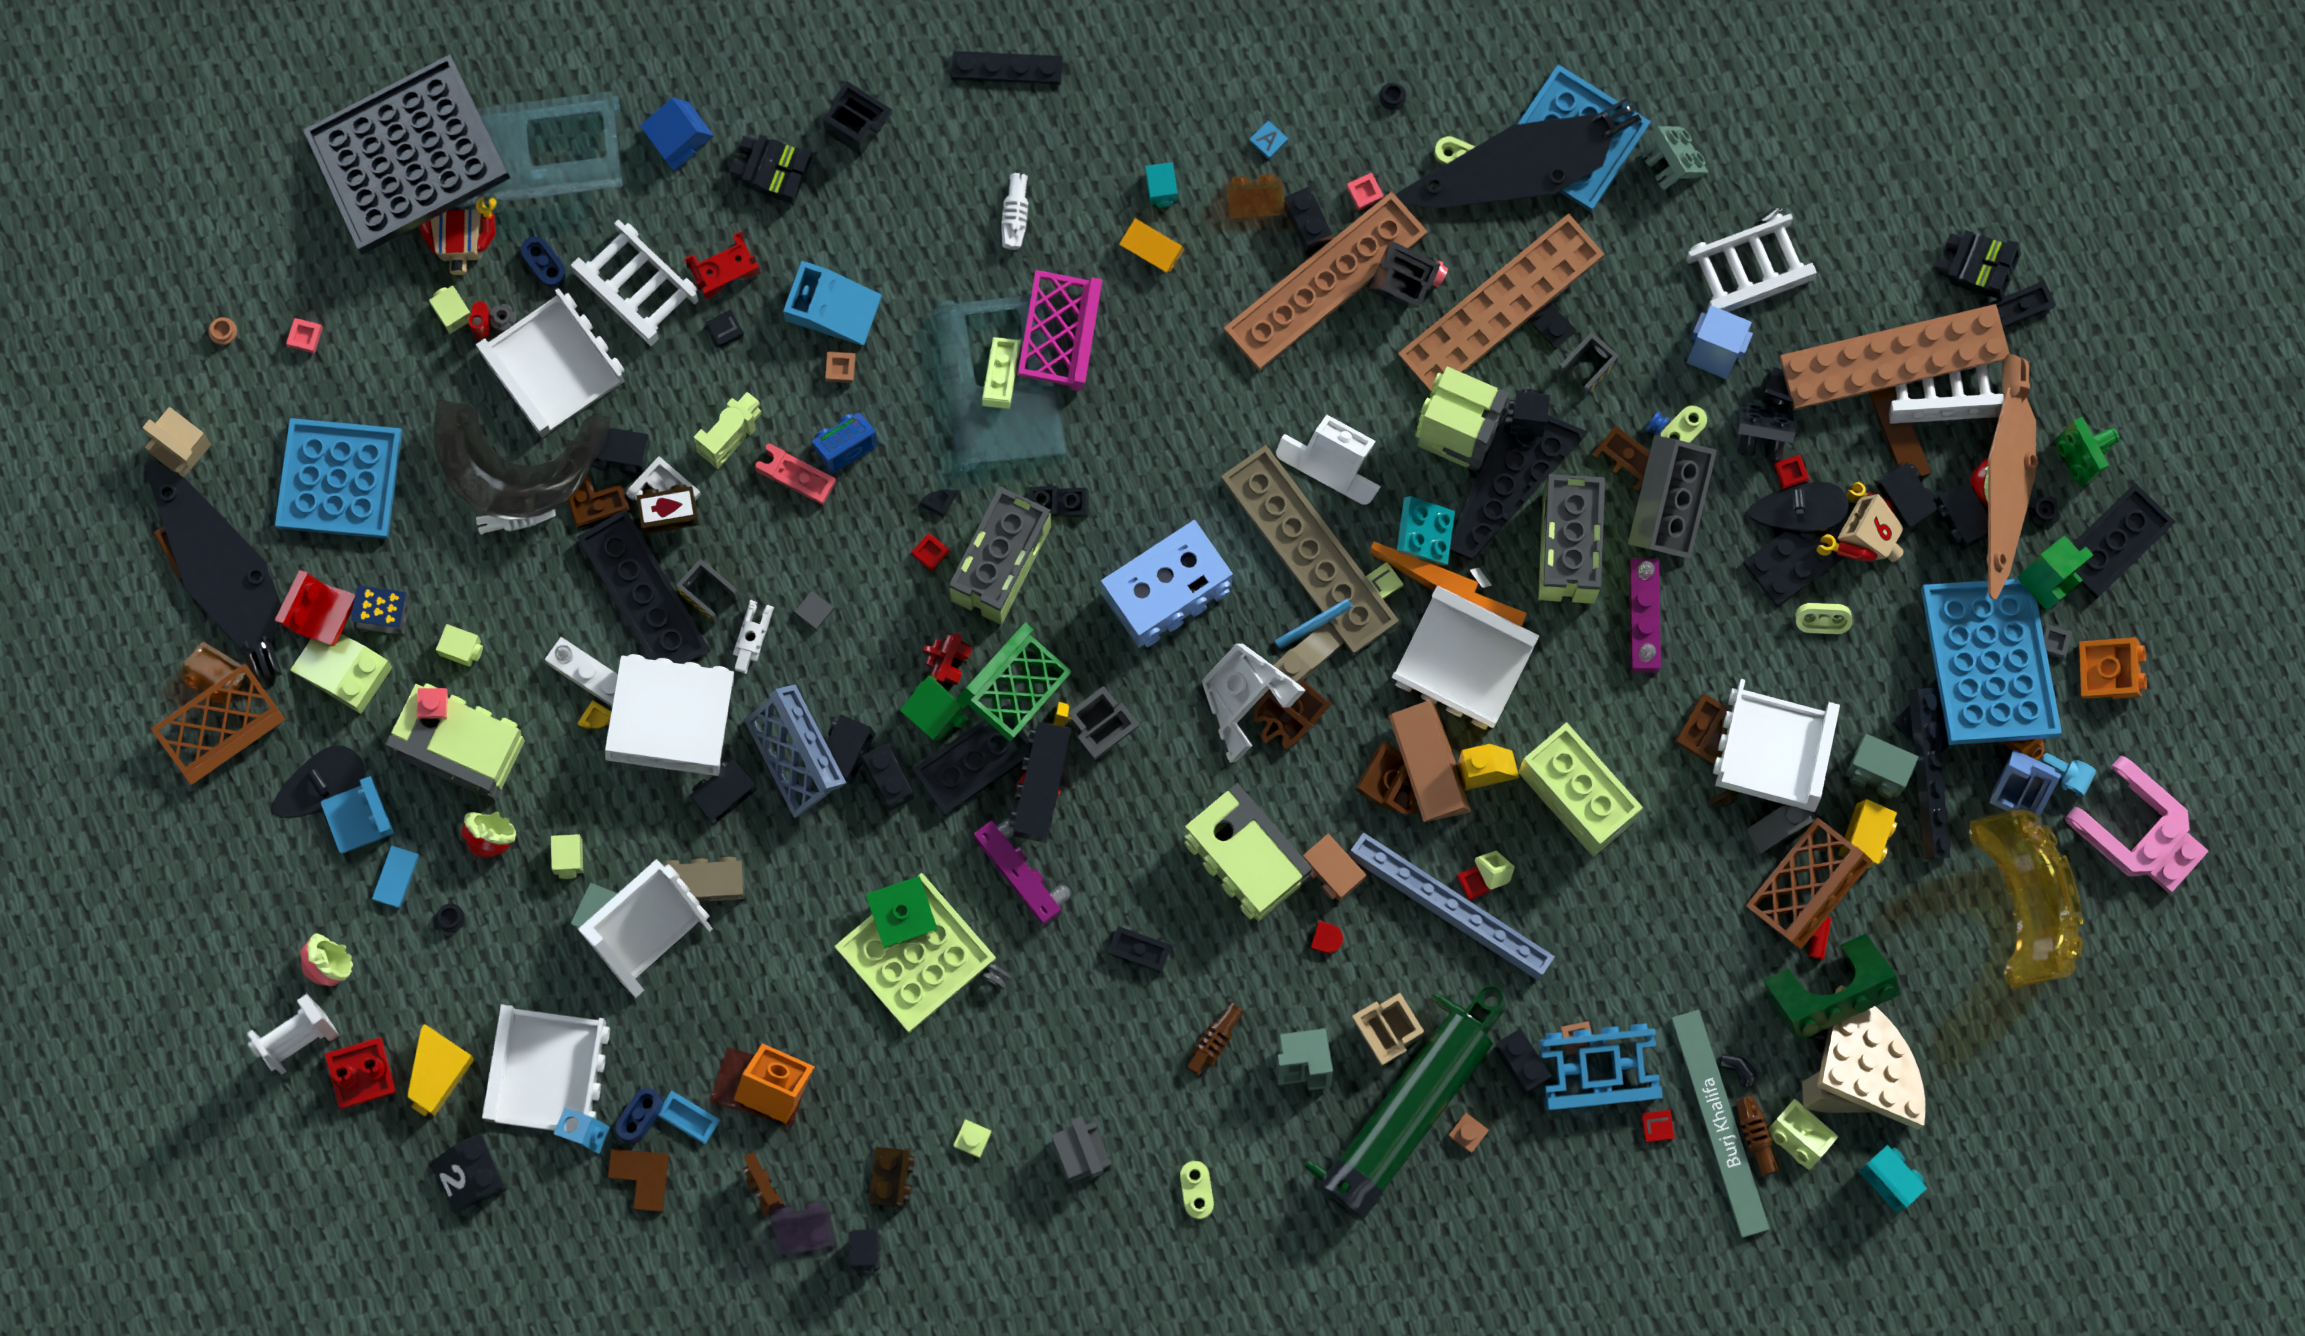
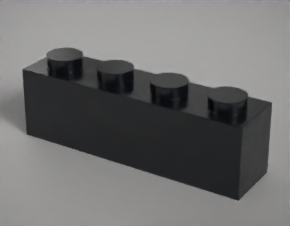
M1038 721L1036 729L1031 728L1028 745L1032 746L1031 754L1024 757L1021 772L1026 773L1024 784L1018 783L1015 796L1016 800H1020L1017 811L1012 810L1009 827L1013 828V836L1047 843L1071 740V728Z

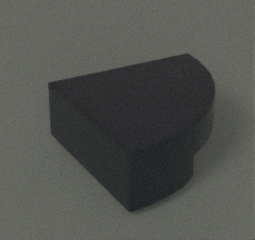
M943 489L931 494L929 493L920 501V505L945 517L958 492Z

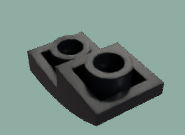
M1057 486L1029 487V500L1050 509L1051 517H1088L1089 490L1086 487L1059 489Z

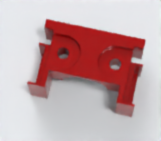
M743 231L733 235L735 246L700 263L694 254L685 258L686 266L689 267L698 289H702L706 300L721 291L726 284L739 278L746 279L761 274L755 255L751 256L743 241Z

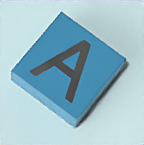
M1268 120L1249 139V142L1270 160L1288 142V138Z

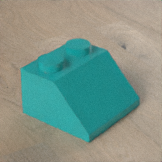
M1887 1145L1861 1168L1859 1173L1891 1208L1899 1214L1927 1188L1924 1185L1925 1180L1921 1174L1915 1169L1911 1171L1903 1163L1905 1161L1904 1156L1896 1148L1891 1149Z

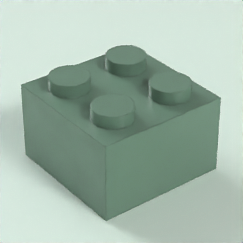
M1865 734L1856 748L1845 775L1850 777L1851 783L1859 787H1866L1868 785L1877 789L1876 793L1884 798L1892 799V796L1898 798L1908 783L1918 756L1869 734Z

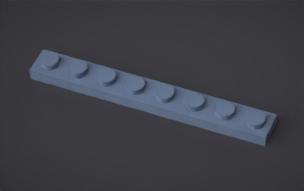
M1364 832L1350 850L1348 855L1353 861L1539 981L1553 961L1555 956Z

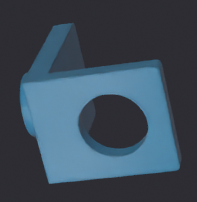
M565 1107L554 1134L579 1143L599 1154L610 1127L591 1116ZM573 1117L577 1118V1129L572 1133H567L565 1130L567 1120Z

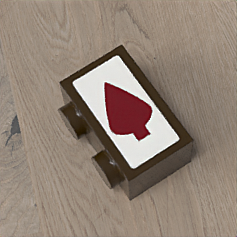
M678 484L670 487V490L659 492L658 489H649L643 491L642 495H636L641 528L644 535L699 526L692 486L687 487L685 484Z

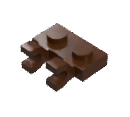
M754 1152L744 1156L748 1165L743 1168L747 1176L746 1182L751 1192L756 1191L757 1186L759 1187L760 1191L755 1194L760 1201L759 1207L764 1217L770 1214V1210L772 1214L782 1210L785 1205L780 1195L775 1194L770 1184L772 1180L767 1170L762 1169Z

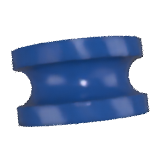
M1658 411L1647 426L1645 433H1653V435L1660 436L1670 418H1663L1661 412Z

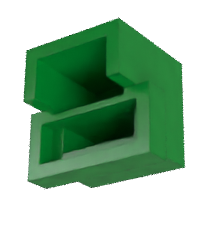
M2064 535L2036 558L2017 579L2043 608L2048 611L2083 581L2076 571L2093 554L2087 547L2079 552Z
M928 676L924 682L917 686L913 695L901 707L900 711L931 739L942 741L954 726L962 728L969 719L961 713L964 709L955 702L956 698L936 682V678Z

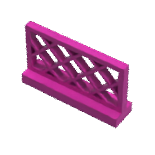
M1039 270L1035 271L1017 376L1071 386L1070 390L1082 391L1086 381L1102 279L1091 277L1089 281ZM1040 279L1051 281L1056 290L1045 296L1039 288ZM1071 285L1082 287L1081 297L1073 302L1064 291ZM1060 293L1068 305L1056 311L1049 302V299ZM1038 295L1040 297V300L1036 302ZM1044 303L1052 315L1041 322L1034 311L1035 308ZM1078 303H1080L1079 310H1078V308L1075 306V305H1077ZM1072 309L1078 319L1076 323L1068 327L1060 315ZM1056 319L1064 331L1052 338L1044 325ZM1034 321L1036 326L1032 328V323ZM1076 328L1075 336H1074L1071 331ZM1040 329L1048 341L1036 348L1030 339V334ZM1067 334L1073 342V348L1063 353L1055 341ZM1051 344L1059 357L1047 363L1040 351ZM1029 346L1032 351L1027 354ZM1070 354H1072L1071 361L1067 358ZM1033 355H1036L1044 366L1037 371L1025 369L1026 360ZM1063 360L1069 368L1068 377L1056 375L1051 367Z

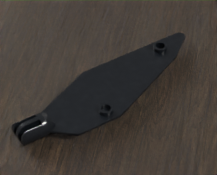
M1626 97L1599 114L1512 125L1402 189L1396 194V197L1403 205L1440 209L1553 195L1603 167L1613 137L1642 119L1639 114L1632 116L1636 109L1633 105L1628 106L1630 100ZM1432 183H1437L1440 187L1437 190H1432L1429 186Z
M154 459L147 460L144 468L185 590L245 652L250 670L259 683L261 680L253 659L258 658L265 679H272L264 656L267 654L270 656L276 676H281L282 672L272 646L280 626L275 621V618L281 608V603L267 562L186 478ZM167 491L173 492L172 496L168 498L164 497V494Z

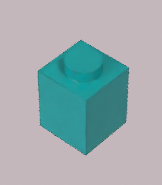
M1173 162L1146 166L1145 175L1150 205L1165 208L1173 205V202H1177L1178 192Z

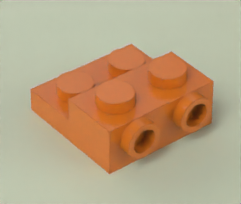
M2136 637L2079 642L2081 697L2083 699L2142 697V690L2147 689L2146 674L2141 673V662H2146L2145 646L2140 645Z

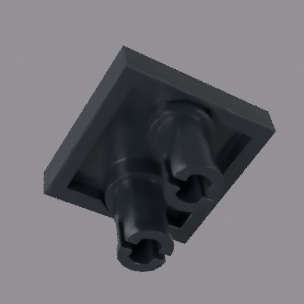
M1756 404L1739 405L1737 424L1738 434H1741L1737 452L1745 455L1746 446L1748 445L1747 456H1754L1757 438H1766L1769 440L1765 458L1772 460L1774 450L1776 449L1775 461H1781L1785 442L1794 443L1796 433L1794 415L1784 409L1770 411L1764 410Z

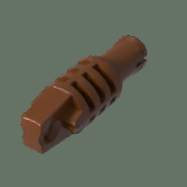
M1230 1002L1218 1021L1209 1025L1191 1052L1194 1055L1193 1060L1188 1066L1191 1072L1200 1076L1207 1064L1211 1067L1214 1065L1232 1038L1231 1030L1244 1013L1242 1008Z
M1754 1096L1737 1100L1736 1105L1740 1126L1743 1127L1742 1132L1746 1136L1745 1141L1748 1143V1149L1751 1153H1754L1757 1159L1761 1176L1778 1172L1779 1169L1771 1149L1773 1140L1769 1136L1770 1132L1767 1130L1768 1126L1764 1122L1765 1117L1761 1108L1758 1107Z

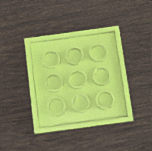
M923 873L918 876L921 878L938 931L884 949L874 918L871 915L835 945V949L908 1033H911L985 970L989 964L996 960L991 951Z

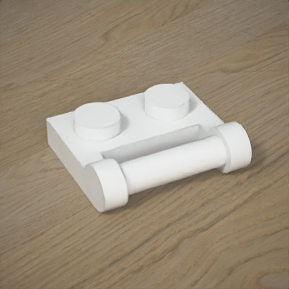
M658 457L626 492V496L631 500L635 499L637 501L636 495H642V490L646 485L652 489H658L659 492L670 490V487L678 484H685L687 487L692 486L695 501L699 498L701 492L661 457Z

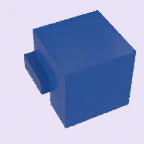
M673 97L640 125L672 170L682 167L697 154L694 149H699L714 137L689 102Z

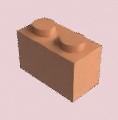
M1329 833L1303 855L1305 861L1312 867L1311 878L1317 877L1324 884L1321 889L1331 900L1336 897L1341 902L1366 879V874Z

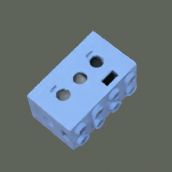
M1193 520L1101 580V595L1139 648L1144 644L1146 647H1149L1160 639L1159 634L1168 629L1172 632L1184 623L1182 619L1192 614L1195 617L1207 608L1205 604L1211 600L1220 601L1230 593L1229 589L1232 587L1233 573L1198 523Z

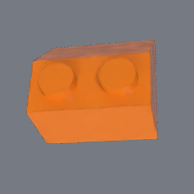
M762 1043L742 1074L734 1100L744 1104L746 1107L769 1115L773 1119L787 1123L797 1107L814 1070V1066Z

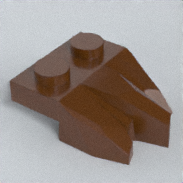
M1303 680L1299 685L1304 688L1305 692L1288 708H1283L1269 689L1255 705L1253 721L1267 722L1266 727L1261 733L1264 743H1267L1277 735H1282V745L1286 750L1315 726L1332 703Z
M1381 742L1354 790L1380 807L1402 814H1417L1415 805L1417 800L1401 752L1387 742Z

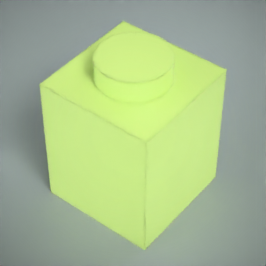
M453 286L448 289L446 287L433 294V298L429 301L449 334L469 323L468 320L471 313Z
M446 624L436 651L441 657L471 667L473 660H479L483 646L480 645L481 640L478 635Z
M580 835L551 836L552 871L554 874H559V878L572 879L576 878V873H583V850Z

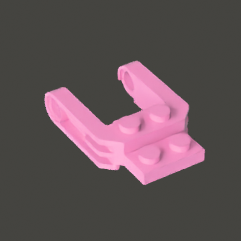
M2120 756L2110 768L2114 769L2115 772L2129 783L2128 787L2163 817L2133 848L2132 852L2090 815L2078 807H2074L2065 817V821L2126 876L2149 875L2171 894L2208 853V850L2188 833V810L2132 761L2124 756Z

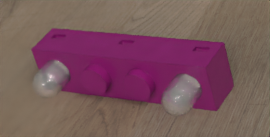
M1631 558L1629 562L1631 672L1659 673L1661 669L1659 559Z
M1006 819L998 826L991 820L974 833V839L1042 926L1045 927L1062 914L1060 905L1070 898V889L1065 885H1059L1048 892L1042 885L1045 880L1036 868L1031 871L1025 863L1028 860L1025 853L1019 846L1013 848L1009 843L1008 839L1013 836V828L1009 827L1010 819Z

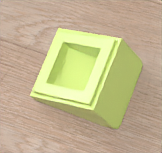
M1494 851L1475 858V863L1489 889L1503 886L1511 881L1515 866L1499 852Z

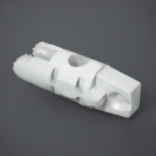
M752 600L749 601L733 655L738 656L735 670L747 674L751 660L757 662L774 607L767 605L763 611L761 623H754L752 619L756 612L757 602ZM754 634L756 638L753 641H747V636Z

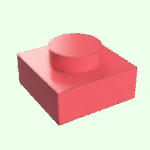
M1372 173L1347 184V189L1358 211L1384 198Z
M294 318L286 344L290 348L315 354L323 327L320 324Z
M418 688V719H447V688Z

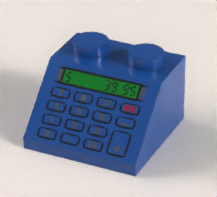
M860 412L855 415L848 414L838 421L839 425L830 430L828 428L821 430L814 436L815 439L812 440L813 449L830 475L878 447L876 431Z

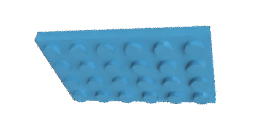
M2018 579L2006 580L1999 596L1994 600L1988 594V581L1923 585L1921 593L1949 745L2059 738L2062 730L2037 600Z

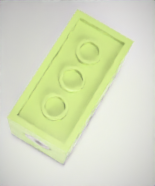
M1567 722L1523 759L1518 772L1593 857L1637 820L1643 808Z

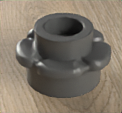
M501 304L499 307L495 306L489 313L491 316L489 319L490 325L495 329L506 331L516 322V313L507 304ZM501 315H504L505 318H504V319H500V316H501Z

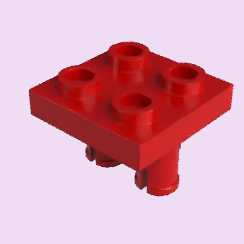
M381 1037L325 1053L339 1109H346L397 1093Z

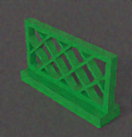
M1026 622L955 700L963 709L968 704L1009 741L1017 735L1072 672L1030 635L1034 629ZM1027 645L1037 653L1038 659H1027L1025 652ZM1010 665H1021L1023 676L1012 675ZM1028 666H1039L1041 677L1030 676ZM1046 667H1053L1061 676L1059 678L1048 677ZM996 681L1007 682L1008 692H998ZM1014 682L1025 683L1026 693H1016ZM1032 683L1043 684L1044 694H1034ZM981 697L992 698L994 709L986 708L978 700ZM999 699H1010L1012 710L1001 709ZM1017 700H1028L1030 711L1019 710ZM1002 716L1014 718L1015 728L1013 730L1003 723Z

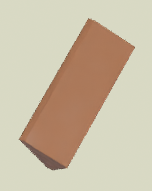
M1426 701L1389 715L1423 821L1426 822L1472 812L1437 706L1431 701Z

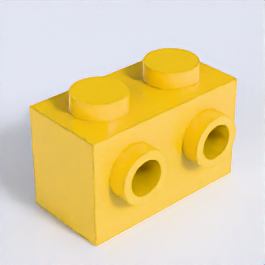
M1866 799L1856 804L1844 838L1873 860L1868 866L1869 869L1882 863L1886 857L1887 848L1885 845L1896 829L1897 823L1894 820L1897 812ZM1842 846L1838 855L1845 858L1851 850L1846 846Z

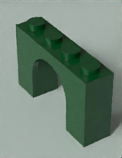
M1863 934L1840 945L1844 963L1853 975L1854 980L1847 988L1838 993L1816 995L1806 991L1789 968L1763 980L1769 1002L1797 1042L1901 995L1897 975L1867 934Z

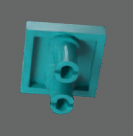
M1412 496L1405 497L1397 552L1439 566L1448 565L1455 511Z

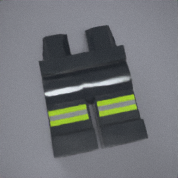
M759 134L758 138L743 136L739 145V152L749 155L750 159L748 163L734 159L730 168V175L742 181L744 187L794 205L802 186V180H804L812 160V150L804 147L790 146Z
M1967 230L1964 235L1950 234L1946 242V250L1956 253L1954 260L1945 257L1939 259L1936 267L1938 274L1949 278L1952 285L1961 286L2003 301L2011 281L2010 275L2013 276L2021 256L2019 243L2010 240L2002 242L1984 235L1974 234V232Z

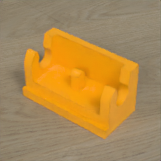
M1136 218L1119 244L1166 273L1172 270L1184 251L1181 245Z

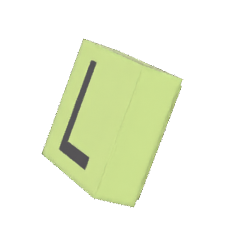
M1388 562L1366 576L1382 599L1403 587L1402 581Z

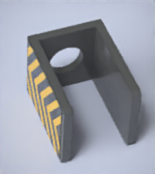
M700 559L679 581L676 588L682 598L716 625L718 623L716 614L690 593L688 589L704 573L736 601L739 599V594L734 586Z

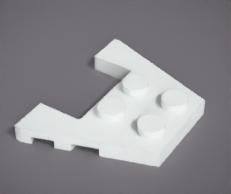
M1235 644L1201 680L1212 713L1216 714L1221 727L1218 731L1221 740L1226 742L1229 751L1226 755L1229 762H1237L1252 747L1247 737L1237 725V722L1269 689L1283 708L1290 707L1305 692L1302 686L1244 644Z

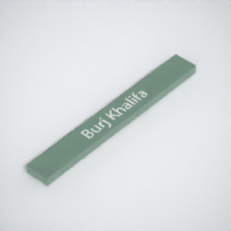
M1696 1010L1672 1017L1671 1021L1740 1236L1744 1238L1768 1231L1770 1228L1700 1011Z

